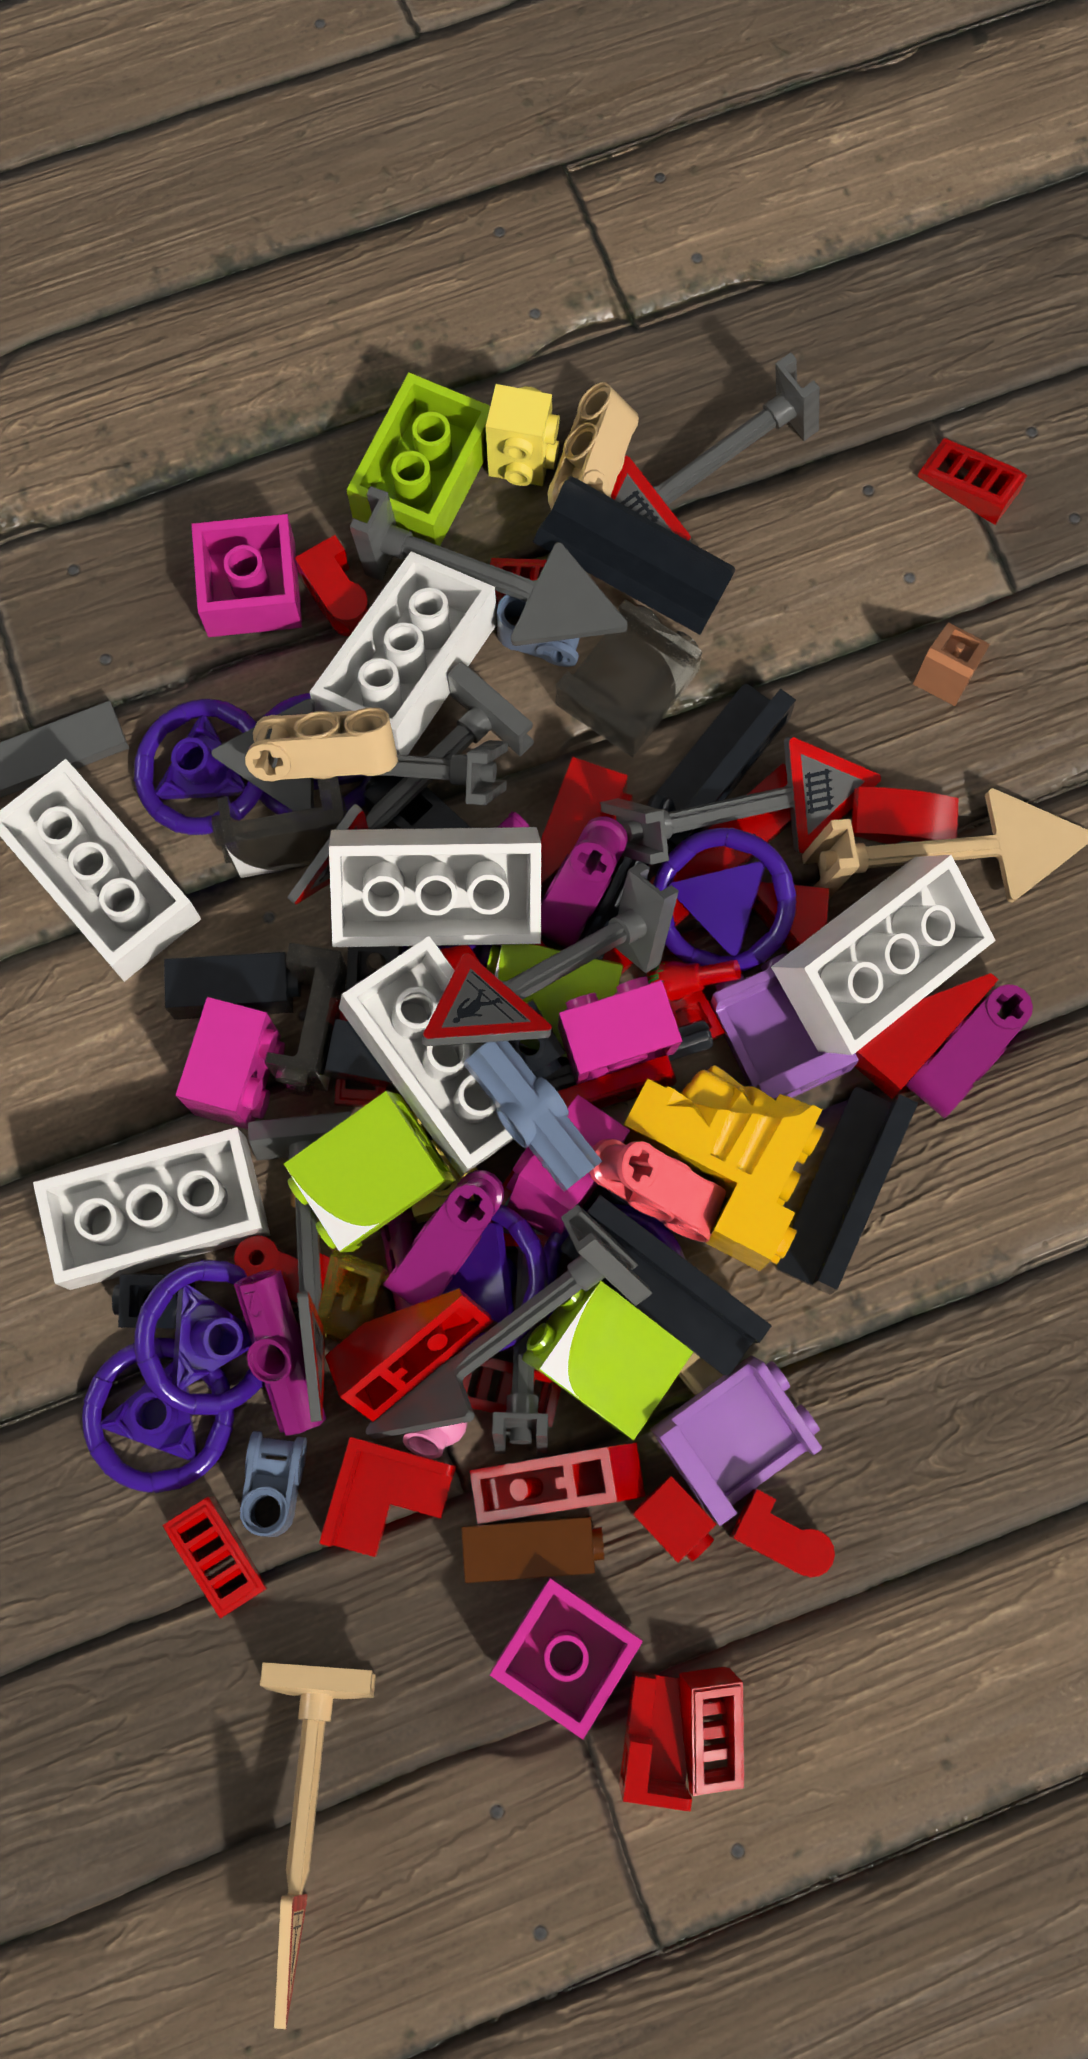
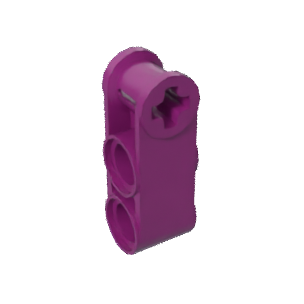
M596 817L587 823L570 855H566L541 901V936L565 949L577 942L608 887L615 866L626 848L628 842L627 832L615 819Z
M1007 984L996 988L971 1016L968 1015L938 1048L940 1051L938 1053L935 1052L905 1086L945 1119L974 1087L973 1083L977 1082L1005 1052L1007 1044L1028 1022L1033 1010L1031 997L1024 989L1016 985ZM1004 1004L1012 1010L1005 1020L997 1014Z
M475 1170L467 1173L450 1193L443 1205L435 1210L413 1241V1247L410 1246L383 1285L410 1305H415L441 1295L452 1280V1275L455 1276L482 1238V1232L500 1208L504 1199V1189L501 1181L494 1174L486 1170ZM474 1193L483 1199L478 1207L469 1202Z

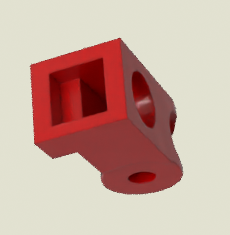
M333 535L296 556L294 559L300 579L333 629L343 636H350L370 607L365 590L359 584L350 581L345 574V571L349 570L346 552L337 536Z
M249 1236L241 1241L235 1251V1265L241 1267L247 1277L260 1271L270 1269L281 1270L289 1299L298 1303L297 1293L300 1292L298 1259L285 1254L281 1247L265 1236ZM321 1253L322 1293L318 1312H320L341 1266L336 1260Z
M758 1489L752 1490L729 1537L800 1575L819 1577L826 1573L833 1565L835 1557L834 1545L830 1538L822 1531L812 1528H797L771 1514L770 1512L777 1499Z

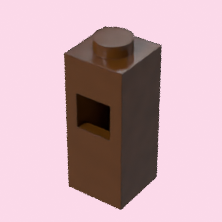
M590 1516L461 1527L465 1583L595 1573L594 1561L604 1560L602 1527L592 1528Z

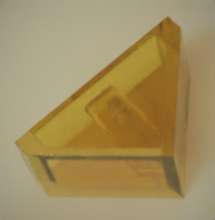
M334 1249L330 1257L318 1309L326 1338L341 1343L363 1323L374 1320L385 1290L383 1284L389 1277L387 1270L383 1266Z

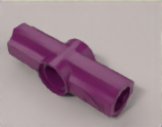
M270 1269L260 1271L240 1279L234 1286L252 1341L247 1354L248 1366L252 1374L265 1383L279 1431L288 1436L300 1434L321 1425L326 1420L324 1409L323 1421L311 1422L300 1323L296 1322L281 1270ZM276 1347H278L283 1352L285 1357H283L278 1352Z

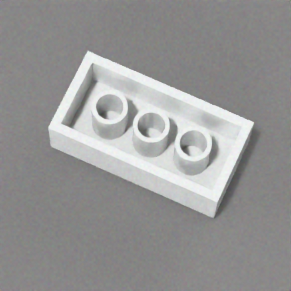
M411 551L310 690L311 699L315 702V712L356 711L369 707L383 709L389 714L397 755H408L450 694L448 673L461 661L469 666L496 627L495 587Z
M67 759L0 810V837L124 982L201 920L190 900Z
M537 827L331 830L329 863L333 947L414 946L427 936H430L436 945L541 944V841Z
M952 855L914 857L771 968L818 1052L853 1055L996 940Z
M427 936L344 992L341 996L339 1009L459 1176L462 1177L514 1139L499 1120L496 1113L497 1106L463 1064L468 1057L486 1042L425 1046L422 1044L423 1033L455 971L431 937Z
M237 1127L33 1182L54 1282L56 1285L69 1290L120 1277V1274L135 1273L237 1245L249 1236H270L248 1141Z

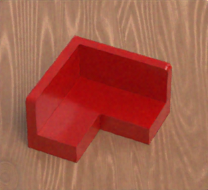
M350 1437L319 1544L328 1547L337 1546L376 1557L391 1505L440 1519L443 1517L456 1466Z
M633 1671L619 1778L623 1802L691 1811L692 1797L686 1786L687 1765L679 1678Z

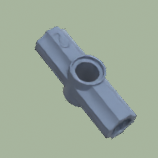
M509 1041L486 1042L464 1061V1066L497 1106V1116L507 1132L519 1145L524 1148H530L542 1166L564 1192L602 1162L601 1158L567 1117L569 1111L559 1093L546 1079L542 1077L536 1078L522 1057L510 1045Z

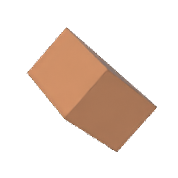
M948 622L930 647L913 685L956 706L990 644Z

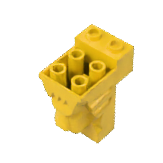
M714 1065L708 1070H701L696 1073L681 1093L668 1086L665 1088L647 1079L623 1125L630 1130L624 1144L627 1145L629 1142L634 1141L649 1143L665 1155L683 1162L691 1168L692 1172L724 1188L727 1192L725 1197L728 1199L706 1244L761 1271L768 1263L778 1264L779 1260L785 1257L797 1233L796 1229L789 1226L795 1212L783 1207L785 1201L788 1202L801 1176L800 1173L793 1170L796 1162L804 1164L808 1155L812 1154L824 1130L823 1127L815 1124L822 1109L779 1094L776 1100H774L754 1086L744 1087L740 1085L724 1070Z

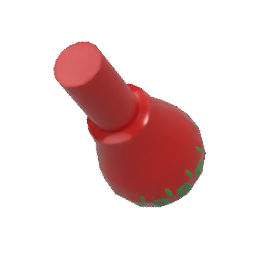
M737 960L701 966L699 963L688 964L677 961H661L656 968L647 973L646 977L649 984L662 980L669 1002H674L704 990L706 985L738 980L741 978V969Z

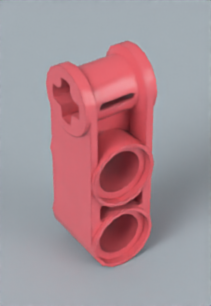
M603 1139L593 1146V1150L601 1158L602 1162L589 1173L598 1185L626 1200L634 1209L663 1222L671 1231L695 1241H709L727 1193L724 1188L692 1172L691 1168L683 1162L665 1155L649 1143L643 1141L629 1142L625 1145L615 1139Z

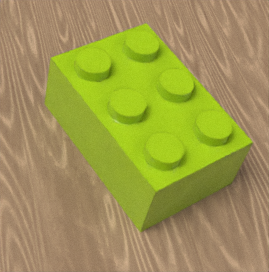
M408 373L347 488L352 518L368 523L372 512L366 494L371 486L388 492L397 527L412 532L413 537L441 546L487 456L486 422L490 405Z

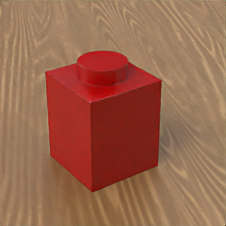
M668 1476L631 1512L635 1519L677 1563L685 1556L693 1562L715 1540L709 1532L717 1524L672 1476Z

